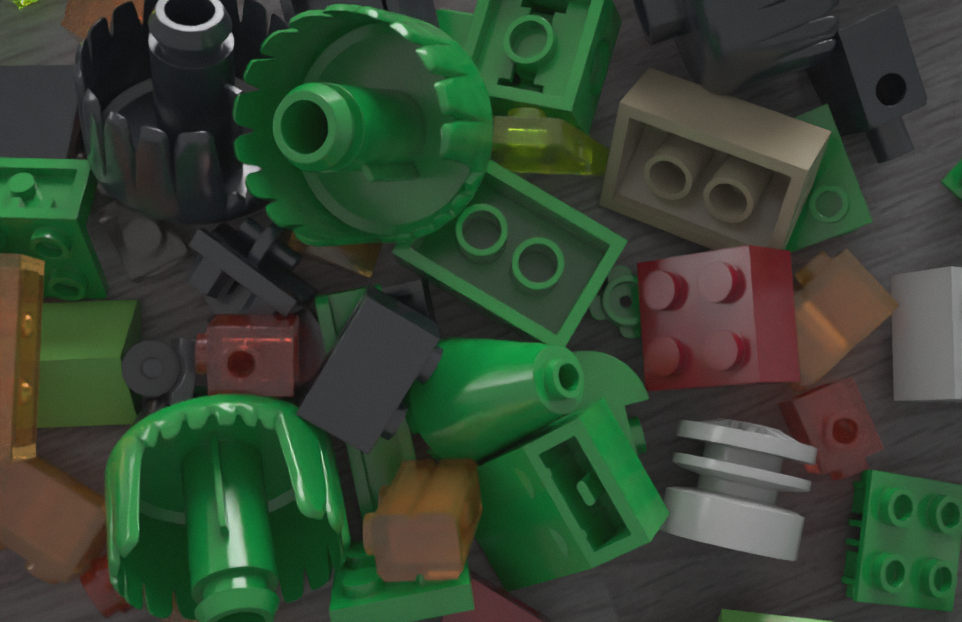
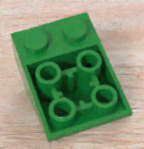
M603 397L444 481L506 592L595 568L651 542L670 515Z

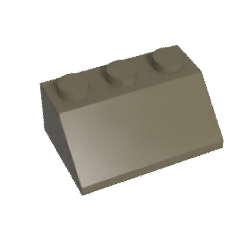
M649 67L619 102L599 205L712 250L743 245H756L785 250L814 183L831 131L730 95L710 93L699 84Z

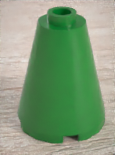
M456 336L440 339L437 343V346L444 349L434 372L425 384L414 380L403 398V403L408 405L405 417L412 434H421L422 438L432 449L426 452L435 460L454 466L475 464L574 411L579 406L584 394V374L576 356L569 349L561 345Z

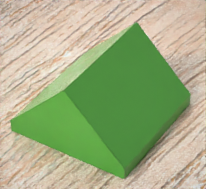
M140 300L13 304L0 334V395L13 429L132 425L142 409V395L135 393L126 385L122 377L121 364L126 352L133 345L141 342Z

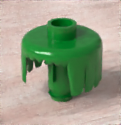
M335 3L327 6L325 10H307L290 19V29L278 30L267 37L261 46V54L274 57L275 59H253L244 72L246 84L259 90L245 92L236 97L233 119L239 126L247 127L254 131L240 135L234 141V152L239 162L261 168L259 171L249 173L246 176L245 186L254 197L267 201H276L266 205L267 216L276 225L282 228L293 229L297 239L304 244L316 247L364 243H401L419 239L435 232L454 219L467 206L482 183L488 168L493 145V113L489 94L478 68L463 48L449 35L432 24L410 16L370 6Z
M217 394L189 399L162 408L140 420L121 437L112 449L107 460L104 475L107 558L110 582L114 590L122 598L124 597L129 605L141 610L143 607L144 588L146 609L151 615L161 619L171 616L173 610L172 595L174 593L175 604L181 616L186 620H197L198 622H273L280 605V599L276 594L279 582L286 604L293 603L303 596L305 570L312 591L320 589L331 579L332 564L336 572L343 567L347 557V549L351 544L335 450L328 432L296 415L297 405L278 398L255 394Z

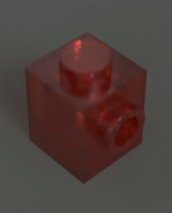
M216 314L207 325V333H198L195 346L197 374H207L208 396L233 393L257 396H293L299 381V315L285 317L282 314Z
M853 377L829 381L777 403L792 438L799 443L818 449L815 465L804 464L807 473H829L832 480L843 479L868 468L865 457L884 450Z

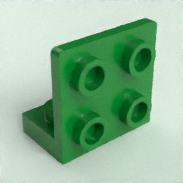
M0 157V298L42 297L77 301L81 299H105L107 297L109 284L86 227L98 180L93 174L87 159Z

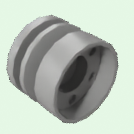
M725 418L704 421L679 420L676 436L703 443L705 447L703 457L673 452L671 462L699 474L697 487H666L663 502L670 515L659 530L724 548L777 559L797 561L805 518L796 512L776 505L778 491L798 493L810 491L811 481L782 474L784 461L815 465L818 449L799 443L781 430Z

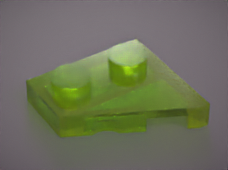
M516 108L509 110L507 117L494 116L492 161L511 172L605 176L610 149L566 121L547 118L545 111L534 108Z

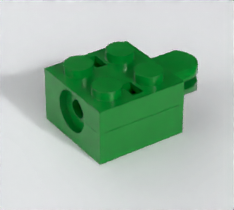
M477 0L474 13L449 9L436 10L440 30L456 41L478 68L489 94L493 120L588 138L622 24L613 0Z

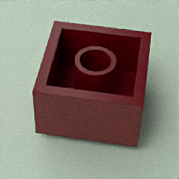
M743 245L637 263L646 391H688L801 382L790 250Z

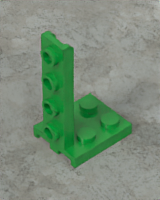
M381 283L372 285L383 292ZM367 286L316 296V310L326 354ZM404 417L400 427L389 441L382 437L378 438L369 455L346 443L366 539L351 542L350 547L347 549V557L343 567L337 572L334 570L329 606L331 622H414L474 610L462 521L431 526L413 436L406 422V417Z

